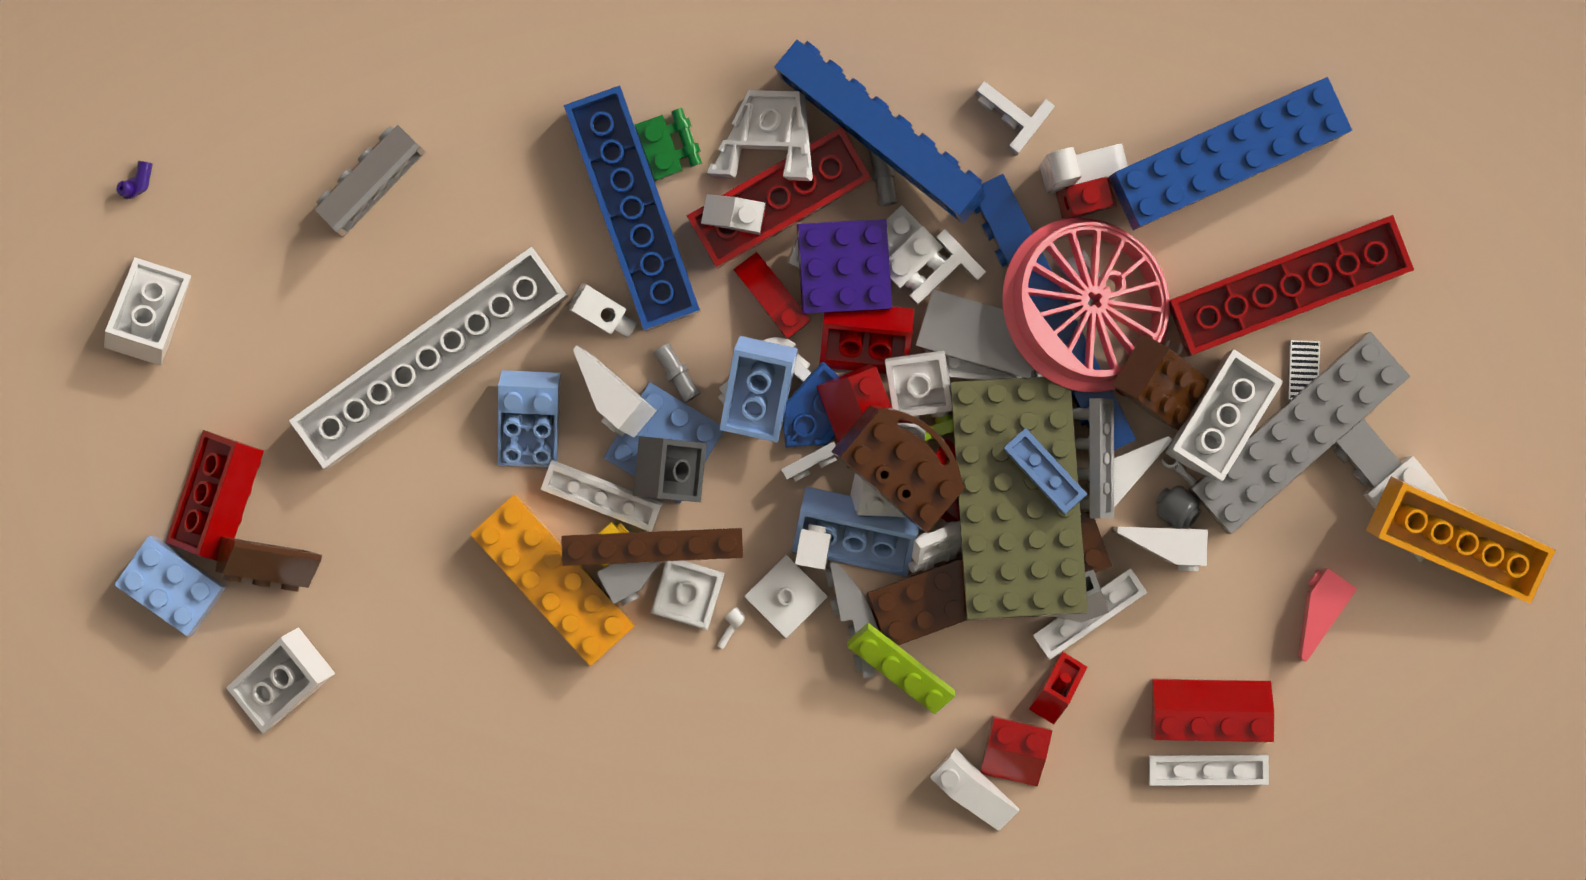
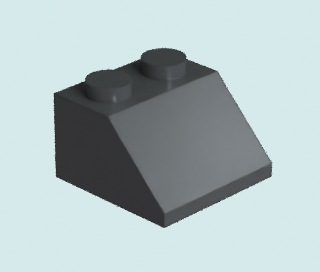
M639 436L633 496L701 503L707 443Z

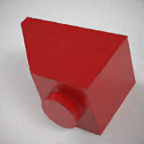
M1062 651L1040 686L1029 710L1054 725L1068 707L1087 666Z

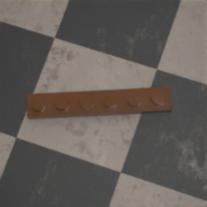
M742 528L561 536L562 566L743 558Z

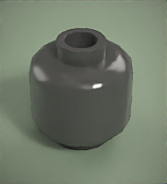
M1175 486L1171 490L1166 487L1156 499V502L1159 503L1157 515L1174 529L1190 528L1201 513L1199 499L1183 486Z

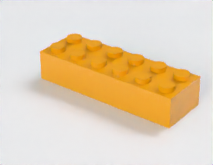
M1392 476L1366 528V531L1382 540L1531 604L1556 551L1542 542Z
M513 494L470 534L590 667L636 626L616 603L613 604L609 595L582 565L562 566V543L517 494Z

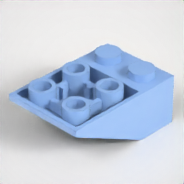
M501 370L498 384V466L548 468L552 460L557 462L561 373Z

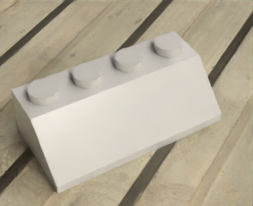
M1234 349L1223 356L1209 379L1210 381L1203 395L1198 398L1190 411L1188 419L1182 424L1165 451L1167 455L1189 469L1221 482L1225 479L1283 383L1281 379Z

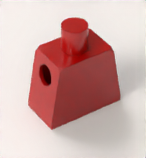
M1108 177L1067 186L1056 192L1062 219L1081 217L1117 207L1113 187Z

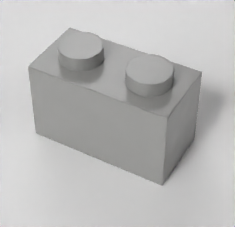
M1364 419L1360 420L1334 443L1336 446L1333 450L1334 453L1344 464L1348 461L1354 467L1353 475L1363 486L1368 484L1370 487H1375L1402 464Z

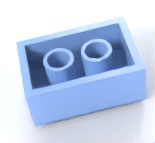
M156 536L147 537L114 584L186 636H191L196 632L227 587Z

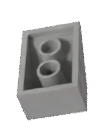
M661 562L611 564L598 571L597 575L613 604L620 601L621 605L624 606L639 598L637 591L643 589Z

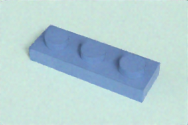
M1027 428L1021 431L1003 448L1006 454L1064 516L1086 497L1087 493Z

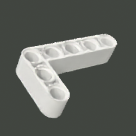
M1116 144L1077 155L1074 147L1061 149L1047 154L1039 166L1046 193L1051 194L1067 186L1109 177L1114 172L1127 167L1128 164L1123 144Z

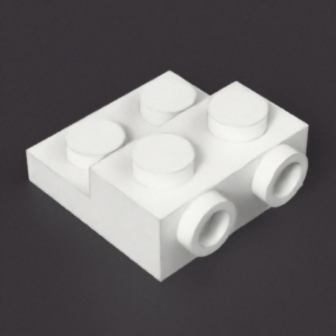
M901 205L887 219L890 280L899 289L904 285L909 289L921 277L918 274L921 268L925 265L931 268L942 257L939 251L943 246Z
M945 351L885 359L892 409L900 410L918 419L919 415L931 414V417H943L949 414L948 411H952L951 382L948 376Z

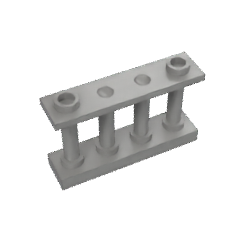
M1089 398L1088 408H1072L1073 420H1088L1090 424V435L1088 438H1075L1076 450H1088L1090 452L1089 467L1077 468L1078 480H1089L1090 495L1088 498H1083L1080 501V510H1089L1090 518H1114V399Z

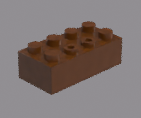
M869 406L831 451L915 526L927 533L966 488L962 483L956 459L943 438L925 422L900 410L881 406ZM900 419L908 420L929 433L942 448L948 462L942 465L932 448L914 433L899 427L898 421Z

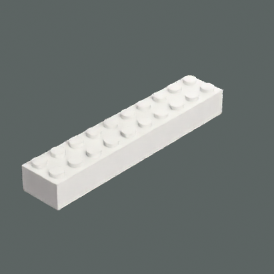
M530 247L294 416L289 422L322 468L329 469L564 301L568 296L534 248Z

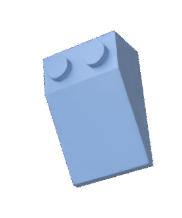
M739 336L734 348L720 430L778 443L798 348Z

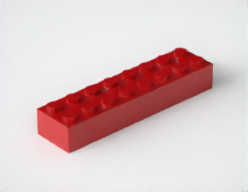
M1390 215L1170 299L1169 309L1189 357L1414 271V267L1394 215Z

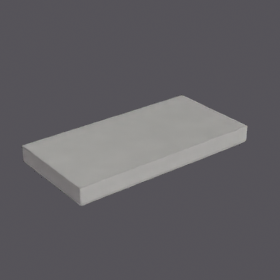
M933 289L916 347L931 352L945 351V356L1030 379L1034 368L1030 366L1016 348L1009 334L1003 309Z

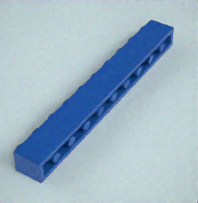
M1001 174L983 183L985 198L974 210V213H981L985 221L981 225L989 241L994 239L998 250L994 252L1002 267L1007 265L1008 267L1017 249L1033 232L1004 174ZM1042 252L1036 262L1052 272ZM1031 271L1028 283L1029 288L1063 293L1060 286L1035 271ZM1029 295L1040 313L1069 305L1065 300ZM1068 310L1046 316L1044 319L1054 331L1072 316L1073 312ZM1076 319L1057 334L1066 347L1078 324ZM1081 332L1072 353L1085 366L1086 338L1083 332ZM1093 355V369L1101 370ZM1071 390L1072 398L1078 408H1088L1089 398L1114 399V450L1136 440L1112 390L1104 392ZM1078 420L1081 426L1087 425L1090 431L1088 420Z

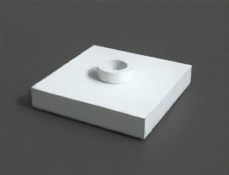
M785 555L744 597L787 638L828 596Z
M666 561L651 613L708 630L725 573L687 561Z

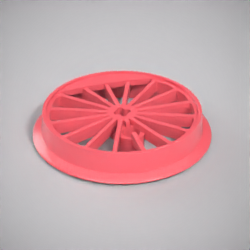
M1082 217L1062 219L1049 223L1031 234L1020 245L1008 266L1003 284L1002 301L1009 334L1016 348L1030 366L1053 383L1081 392H1104L1116 389L1112 386V383L1123 366L1119 367L1105 325L1129 355H1131L1135 347L1112 318L1141 335L1144 334L1164 344L1169 325V294L1164 275L1150 251L1138 239L1121 228L1098 219ZM1077 236L1092 237L1090 277ZM1068 237L1080 277L1058 251L1053 241ZM1100 239L1115 245V248L1102 275L1098 277ZM1044 249L1049 252L1073 284L1036 262ZM1121 250L1134 262L1122 274L1112 270ZM1138 267L1146 284L1126 289L1125 277ZM1031 271H1035L1072 294L1029 288L1028 283ZM1107 279L1114 282L1115 292H1111L1109 286L1106 287ZM1148 289L1151 306L1113 301V299ZM1029 295L1071 301L1073 304L1040 313ZM1090 299L1093 302L1091 306H1089L1087 303ZM1113 308L1151 313L1150 329L1148 330ZM1074 309L1075 311L1072 316L1054 331L1044 319L1046 316ZM1080 316L1081 318L1066 347L1057 334ZM1087 322L1084 366L1073 355L1072 350ZM1095 325L1110 370L1093 369Z

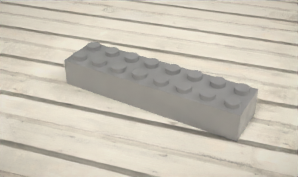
M1372 332L1365 333L1312 382L1251 434L1222 482L1204 475L1189 488V491L1199 499L1203 507L1225 532L1232 534L1411 376Z

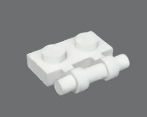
M960 521L949 522L941 529L931 533H923L914 540L912 559L914 561L908 563L912 573L920 570L926 572L933 569L935 564L944 560L946 562L954 560L958 554L962 553Z

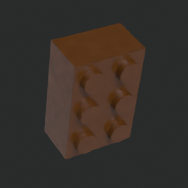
M1143 334L1112 383V386L1152 417L1179 430L1188 419L1190 411L1198 398L1203 395L1210 380L1169 347Z

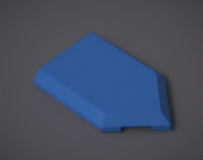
M824 362L813 371L787 400L783 418L785 447L827 445L835 437L816 385L839 376Z

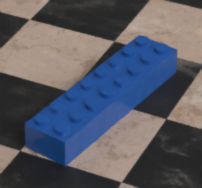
M796 39L774 66L780 79L795 91L804 94L805 99L840 127L842 126L845 131L960 223L964 224L985 198L982 180L970 170L964 173L958 165L959 162L948 152L945 151L943 154H940L933 140L924 133H921L920 136L915 134V131L911 128L913 125L900 114L895 118L891 114L889 106L879 97L875 96L871 99L865 91V86L855 78H852L850 81L846 79V75L842 73L843 69L831 59L826 63L820 55V51L810 42L806 41L803 44Z
M1325 77L1118 170L1108 178L1134 231L1338 139L1353 130L1329 78Z
M620 85L564 105L643 330L648 331L701 312Z

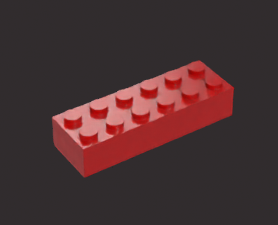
M842 126L810 144L812 181L788 180L783 177L787 159L785 158L721 195L765 203L760 235L701 224L704 206L686 215L716 269L871 181V176Z

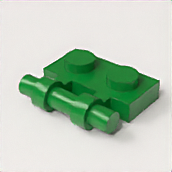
M682 108L671 111L675 122L670 125H666L663 115L635 124L655 181L682 172L679 160L688 157L691 167L702 164L699 152H701L699 144L694 142L690 127H692L690 119L685 117ZM679 132L684 146L679 150H675L670 136Z

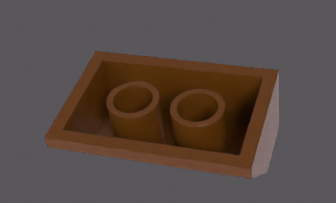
M221 536L215 572L224 574L223 580L241 583L242 577L253 579V585L270 587V582L281 583V589L298 592L299 587L309 588L321 562L322 555L307 550Z

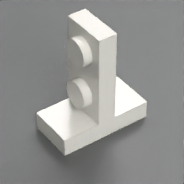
M985 81L976 92L979 96L977 101L989 111L995 108L1003 115L1001 120L1013 129L1017 126L1022 129L1008 147L1016 155L1019 154L1055 107V105L1045 99L1034 115L1030 117Z
M946 229L936 237V240L951 256L947 259L943 255L931 267L935 271L927 279L921 276L910 287L913 293L909 298L916 305L928 296L959 265L976 282L986 273Z

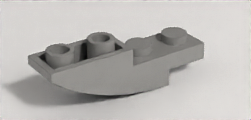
M831 562V569H827L825 572L828 587L834 586L836 598L831 599L833 615H840L841 622L853 620V625L848 626L850 638L867 623H870L878 630L872 611L856 583L837 562ZM853 655L856 673L862 672L863 678L875 676L874 667L860 656Z

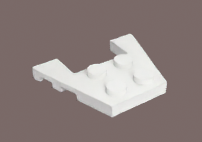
M748 90L731 123L734 127L728 139L722 141L718 149L721 153L715 164L711 163L707 173L712 177L736 178L742 149L788 150L783 177L788 180L812 181L805 95L799 91Z

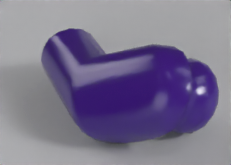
M138 161L135 176L125 182L120 181L116 187L117 193L125 199H133L145 192L149 187L153 164Z

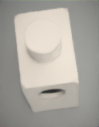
M581 283L567 306L568 310L609 334H612L615 330L628 338L637 322L623 315L626 308ZM605 308L611 311V315L607 320L601 318V312Z

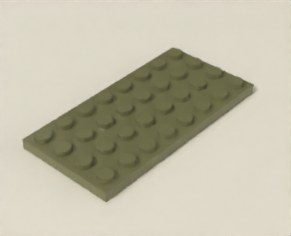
M1045 377L951 382L955 459L960 470L962 483L966 486L958 496L967 621L1087 614L1080 502L1064 516L1003 450L1011 440L1027 428L1078 483L1071 389L1057 385Z

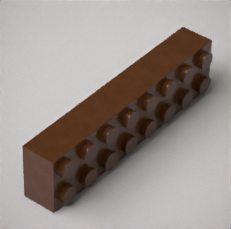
M1089 511L1081 513L1085 572L1094 569V572L1097 573L1113 567L1095 518H1090ZM962 558L867 592L882 634L898 646L967 621Z

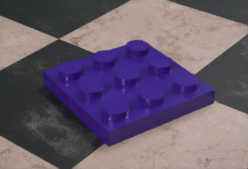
M887 219L797 224L802 314L892 309Z

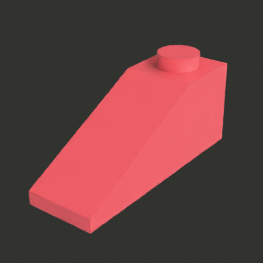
M1323 568L1322 571L1317 569L1307 583L1311 587L1306 595L1297 657L1304 662H1307L1357 590L1356 587L1328 568Z

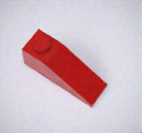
M758 252L733 269L786 339H790L811 322L807 314H802L800 305Z

